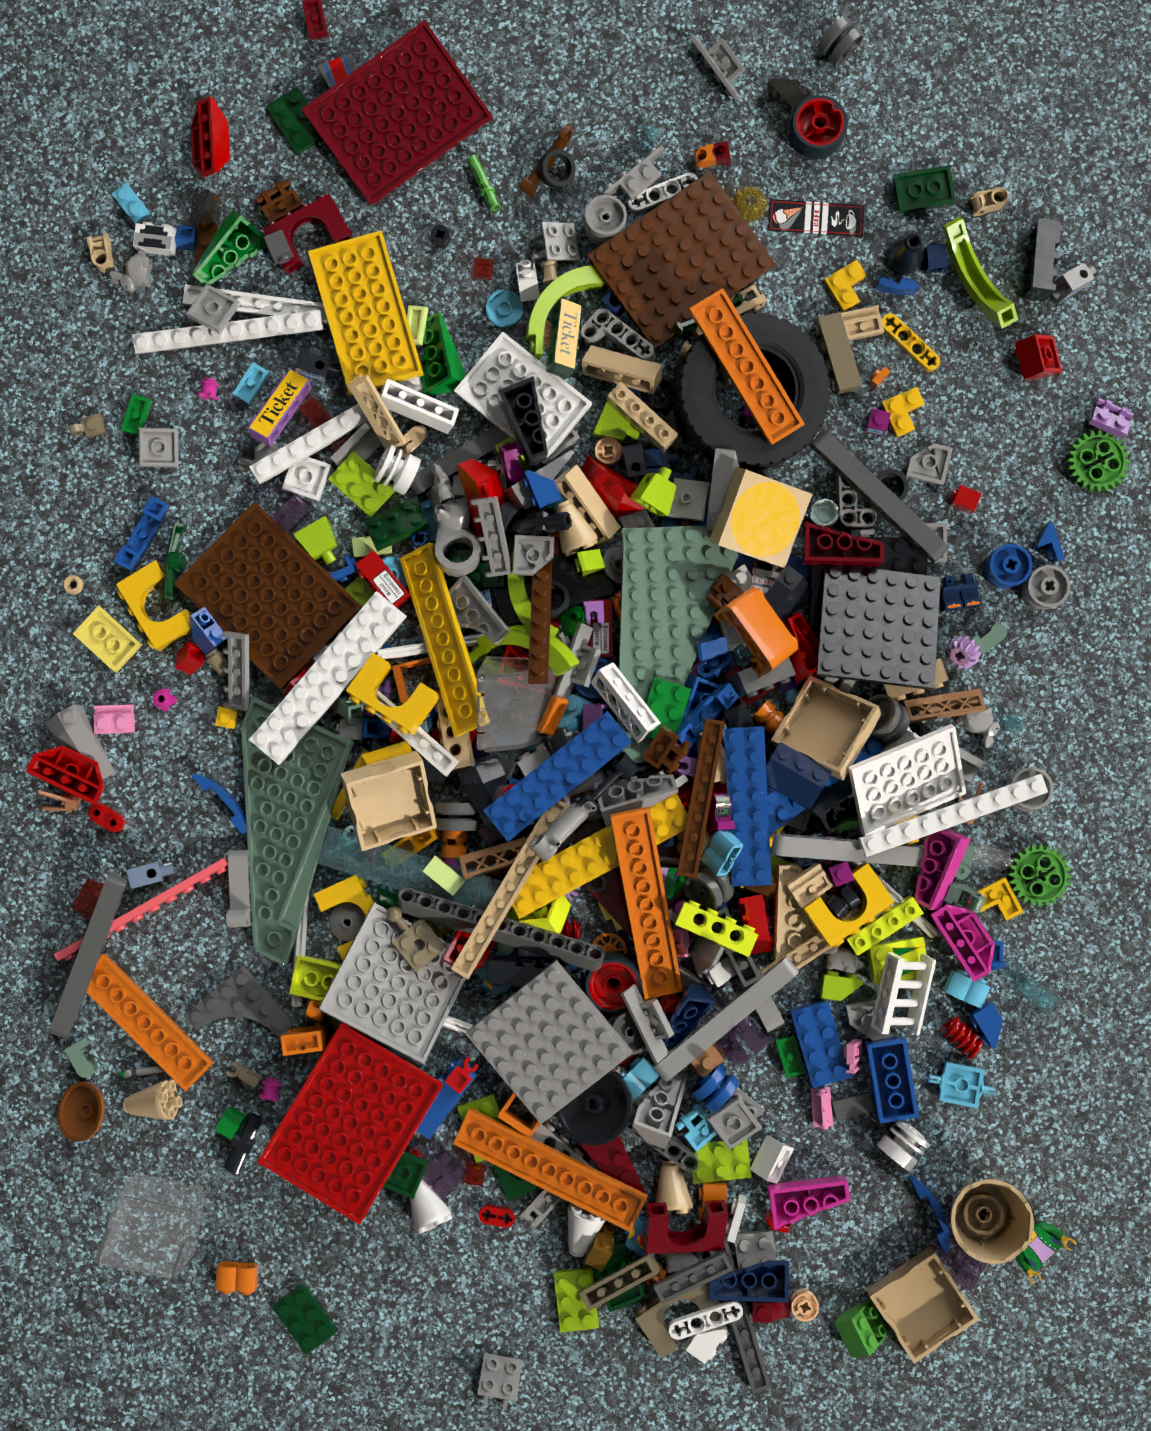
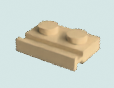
M878 305L841 313L849 341L884 333Z
M818 862L785 884L800 908H803L833 887Z

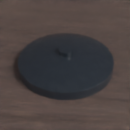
M612 1069L557 1112L558 1120L565 1132L580 1143L586 1145L609 1143L625 1131L633 1113L631 1090L621 1074Z

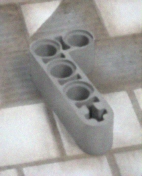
M606 309L595 311L581 328V335L587 346L597 345L606 336L630 356L651 362L655 361V352L652 344ZM602 318H606V319H607V320H606L605 322H603V323H600V322H599V320L602 319ZM617 329L621 330L618 334L613 333ZM588 333H595L592 337H587ZM631 340L636 341L633 345L627 344Z
M836 472V500L839 508L838 525L843 529L869 528L877 519L875 511L869 508L857 509V491L852 486L843 484L842 477ZM848 496L851 499V504H845L842 497ZM843 515H849L852 522L845 523ZM862 515H869L871 518V522H864L862 519Z
M231 850L228 852L230 910H227L226 913L228 928L249 927L252 925L248 850Z

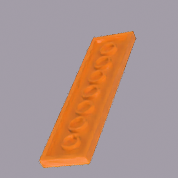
M722 288L689 308L690 314L769 445H773L805 425L725 290Z
M106 953L99 958L86 993L184 1091H187L214 1061Z

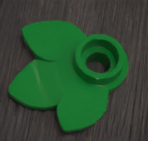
M574 606L558 618L563 623L561 632H563L564 636L572 638L578 622L586 625V611L582 607Z

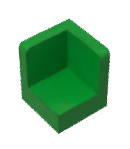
M232 1106L228 1107L216 1126L215 1131L232 1140L244 1122L246 1115Z

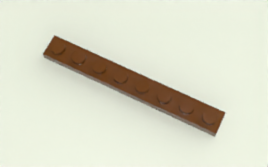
M553 558L532 576L528 684H548Z
M705 718L677 875L697 879L725 726L724 721Z

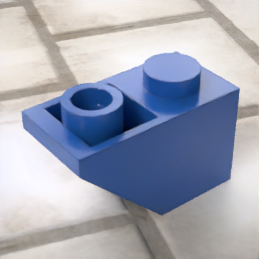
M530 470L523 473L522 481L525 488L530 489L532 495L529 497L534 507L537 506L538 509H541L561 500L553 480Z
M205 607L189 616L193 640L204 655L218 648L228 638L223 637V630Z
M987 1001L983 1003L981 1009L976 1007L968 1012L971 1016L969 1021L975 1029L978 1028L981 1035L979 1038L983 1041V1044L994 1049L997 1047L1003 1019L994 1004Z

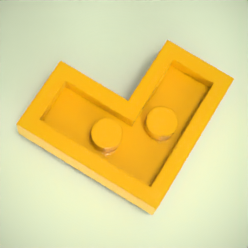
M858 260L824 279V283L842 312H846L860 303L858 296L851 286L865 279L867 275Z
M917 387L881 403L883 410L891 413L889 423L896 438L915 430L908 412L925 404Z
M1006 877L977 890V892L986 897L980 912L997 905L1005 921L1023 913Z

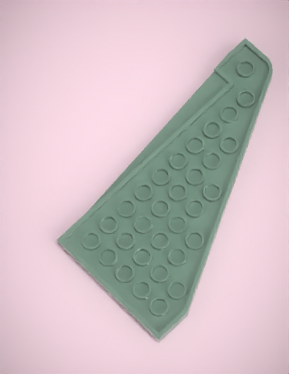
M707 525L621 529L623 562L619 671L644 702L646 701L653 677L681 686L685 685L698 653L697 643L706 634L716 610L708 605L709 602L704 597L709 592L714 596L715 593L710 587L721 573H725L728 577L730 576L738 557V552L709 542L713 530H707ZM624 710V714H625V716L628 718V714H627V712ZM617 717L618 725L633 742L619 754L626 752L635 763L647 762L642 756L653 739L645 736L638 743Z
M252 697L241 725L253 943L260 954L285 965L294 946L342 780L340 773L344 772L354 742L318 725H314L281 765H278L249 740L276 707Z

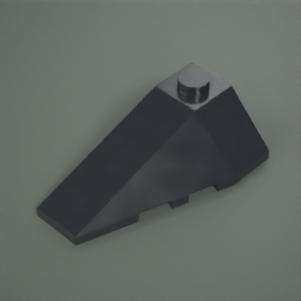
M787 565L770 585L764 597L780 620L784 621L805 605L813 594V590L801 574Z
M499 757L475 765L458 775L493 840L498 844L506 839L483 811L497 800L501 788L507 785V774Z

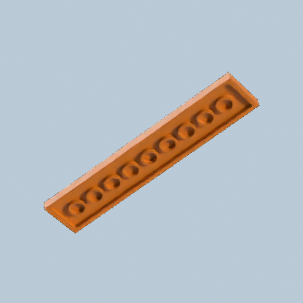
M648 806L610 814L635 953L642 978L644 999L682 992V983L650 808Z
M471 1107L453 1143L629 1232L632 1231L648 1196L542 1142L525 1136L521 1132Z

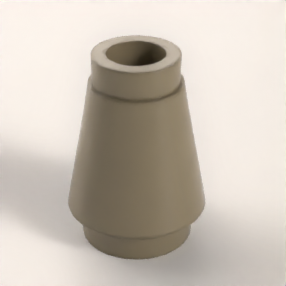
M216 648L204 656L207 660L206 662L221 677L228 674L223 672V667H228V663L222 651Z

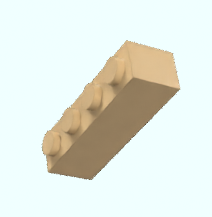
M591 345L582 359L583 375L615 384L622 382L626 387L654 394L662 380L661 364Z
M577 464L565 470L554 480L558 491L565 501L570 500L571 504H574L598 537L596 545L609 540L621 528Z

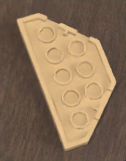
M796 863L777 864L776 868L777 885L773 961L817 933V930L798 906L790 890L785 885L803 872ZM824 892L819 897H821V899L833 915L832 909L824 901L828 897V895Z

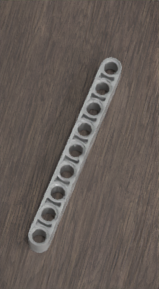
M775 833L773 834L771 854L787 857L922 867L920 863L921 858L924 856L925 847L924 845L902 844L865 857L859 840Z
M787 956L780 959L761 975L762 979L746 987L671 1049L669 1054L659 1063L654 1064L653 1068L665 1082L669 1081L799 973V970Z

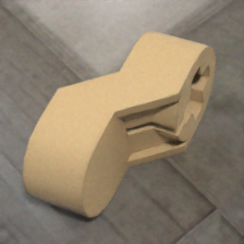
M422 425L412 427L404 435L407 441L406 444L395 448L394 453L396 454L399 449L403 450L401 458H406L408 454H412L427 439L428 431L426 427Z

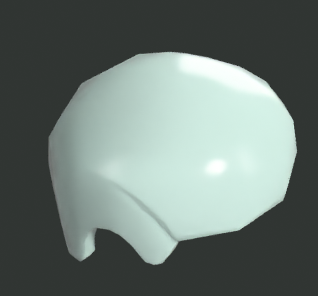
M825 498L817 500L810 508V519L816 526L831 527L838 520L839 508L832 500Z

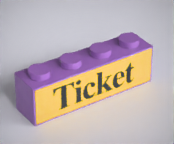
M292 369L283 374L277 388L270 392L267 402L260 406L257 416L250 420L248 424L250 436L271 447L312 389L310 379Z

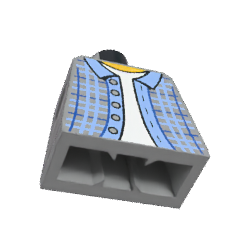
M1082 263L1059 277L1053 283L1056 284V291L1051 295L1056 304L1058 305L1093 281L1094 276L1097 274L1095 267L1092 265L1087 267L1085 263Z

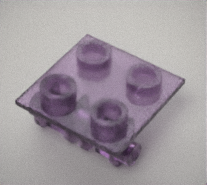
M736 1026L727 1032L730 1047H726V1058L733 1068L735 1063L743 1064L748 1061V1055L744 1048L736 1046Z

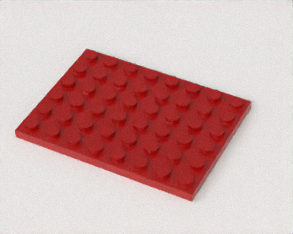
M342 1022L257 1163L360 1225L444 1083Z

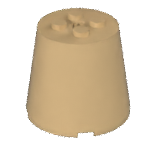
M995 1179L971 1182L956 1192L951 1203V1228L959 1246L972 1258L989 1264L1006 1263L1024 1251L1030 1243L1034 1230L1033 1213L1028 1201L1012 1185ZM983 1209L986 1212V1214H982L981 1217L980 1215H978V1212H981Z

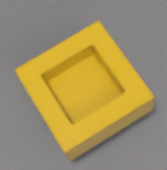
M218 707L215 726L235 729L239 710Z

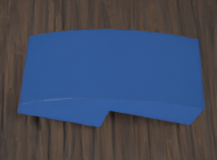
M881 277L875 289L893 295H913L920 285L916 284L911 278L902 277L899 283H895V280L890 277Z

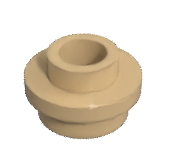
M71 575L64 580L63 586L67 593L75 595L82 591L83 581L80 577ZM76 582L77 586L73 589L71 584Z

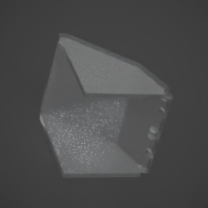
M485 657L477 673V677L480 678H476L477 693H484V696H477V712H485V715H477V731L484 732L483 734H477L478 750H484L485 752L516 750L543 742V737L550 736L540 733L536 729L551 696L555 693L560 675L556 676L549 666L548 684H528L529 658Z
M136 1172L134 1175H129L117 1197L94 1263L175 1279L194 1256L207 1195L205 1194L204 1187L193 1184L186 1187L187 1183L174 1180L168 1183V1179L155 1176L149 1179V1175Z

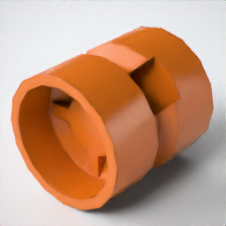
M767 699L751 718L758 725L763 724L764 730L772 736L786 715L781 711H776V706Z
M442 830V841L445 845L441 847V857L459 858V856L465 855L467 847L464 846V843L467 841V831Z

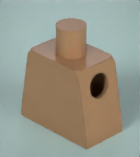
M716 1041L688 1065L697 1076L704 1078L725 1060L726 1052Z

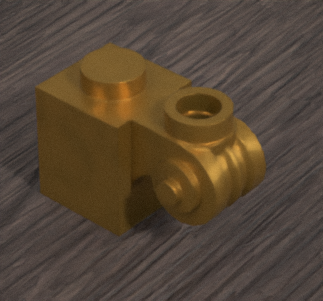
M606 1224L601 1227L587 1251L584 1262L600 1271H603L610 1259L615 1244L613 1239L615 1229L611 1225Z

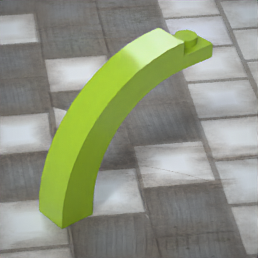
M958 217L945 224L943 228L947 239L944 241L946 249L961 282L975 304L990 321L1001 329L1017 321L1018 317L1014 303L995 288L978 262L968 237L964 219Z
M593 265L576 268L559 276L539 296L528 319L525 340H532L530 341L529 352L538 360L543 355L544 326L551 309L563 298L573 293L586 290H601L605 282Z
M513 549L510 558L512 573L508 574L509 595L521 623L524 626H530L531 603L526 592L525 575H513ZM550 625V634L557 638L560 632L559 629Z
M508 626L510 632L498 645L493 644L485 635L480 636L476 639L478 644L472 648V652L469 654L470 661L473 662L483 658L500 645H517L529 649L530 626ZM550 634L549 666L555 675L559 676L567 673L580 664V662L562 641Z

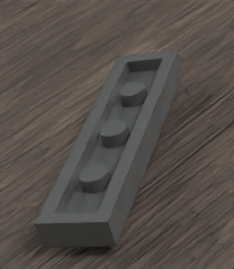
M722 1250L654 1283L653 1288L661 1303L664 1304L733 1271V1267L725 1251Z

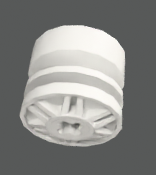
M390 445L382 454L377 464L374 481L379 483L381 478L385 476L382 485L386 486L390 480H393L392 490L404 495L417 473L421 459L408 454L402 460L403 450L399 449L394 456L396 447Z
M900 1120L895 1121L894 1123L901 1128L900 1131L891 1126L890 1130L895 1137L892 1139L884 1135L877 1146L910 1172L918 1162L912 1155L915 1151L923 1156L924 1152L918 1146L921 1144L928 1149L930 1144L910 1124Z

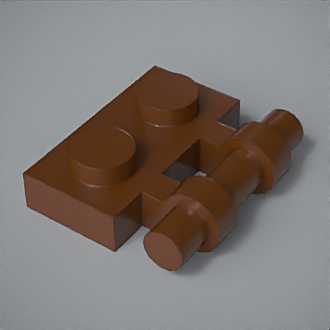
M288 179L275 183L276 186L267 191L263 190L260 192L261 195L255 198L259 205L266 201L267 204L262 206L261 209L270 223L281 220L287 213L296 212L303 205L293 188L286 192L285 189L291 186ZM281 193V196L271 200V197Z
M721 573L710 587L715 593L714 596L709 592L704 598L709 602L708 605L711 608H715L718 611L724 607L720 603L721 599L728 604L744 593V591L725 573Z
M663 725L642 758L657 769L664 764L667 766L664 771L665 774L671 775L680 766L679 762L688 754V748L691 743L684 740L682 745L677 744L676 742L680 736ZM671 750L676 753L672 759L667 757Z

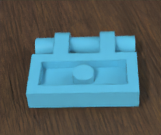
M704 1100L699 1104L696 1103L692 1107L693 1109L686 1116L682 1115L679 1118L680 1121L674 1125L678 1131L684 1127L687 1128L688 1132L683 1137L695 1152L717 1134L707 1120V1116L712 1113L706 1114L704 1112L706 1109L703 1105ZM696 1116H699L702 1120L693 1126L691 1121Z

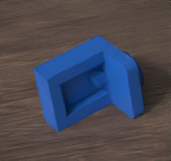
M348 554L344 555L348 566L331 573L332 578L340 582V584L350 581V577L357 574L356 560L354 557L350 558Z
M993 940L995 946L991 970H1000V967H1005V962L1003 961L1004 942Z

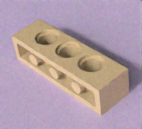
M622 382L607 396V402L663 453L677 439L678 433Z
M438 694L439 699L434 708L439 714L437 725L439 731H442L441 746L459 761L451 772L467 770L475 766L470 733L468 732L459 737L450 736L451 724L447 717L442 695ZM456 746H460L461 751L455 756L453 750Z

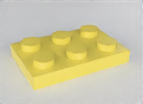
M98 606L73 633L74 636L116 673L143 645L101 606Z

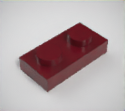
M303 0L302 5L310 40L329 37L322 1Z

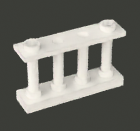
M887 952L871 1022L873 1029L881 1034H889L891 1025H905L910 1031L920 1034L935 970V959L921 953L919 962H905V959L897 954ZM903 969L917 970L915 981L901 980ZM913 988L911 999H896L898 989ZM894 1007H909L907 1017H892Z

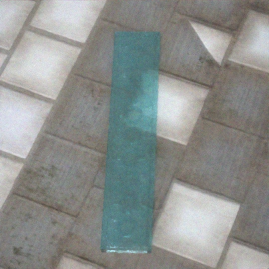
M329 826L318 864L399 890L411 888L483 911L486 910L502 883L501 880L486 875L466 879L452 896L423 872L433 858L389 844L362 851L356 840L355 833ZM446 863L450 868H452L455 872H457L461 877L464 878L461 867Z

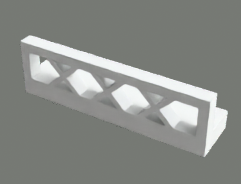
M614 663L599 669L591 684L639 743L648 732L656 729L661 722ZM600 679L604 683V687L600 684ZM612 695L616 698V703L612 699ZM624 710L627 712L628 718L625 716ZM635 725L638 726V728L641 730V733H639V732L636 730V726H635Z

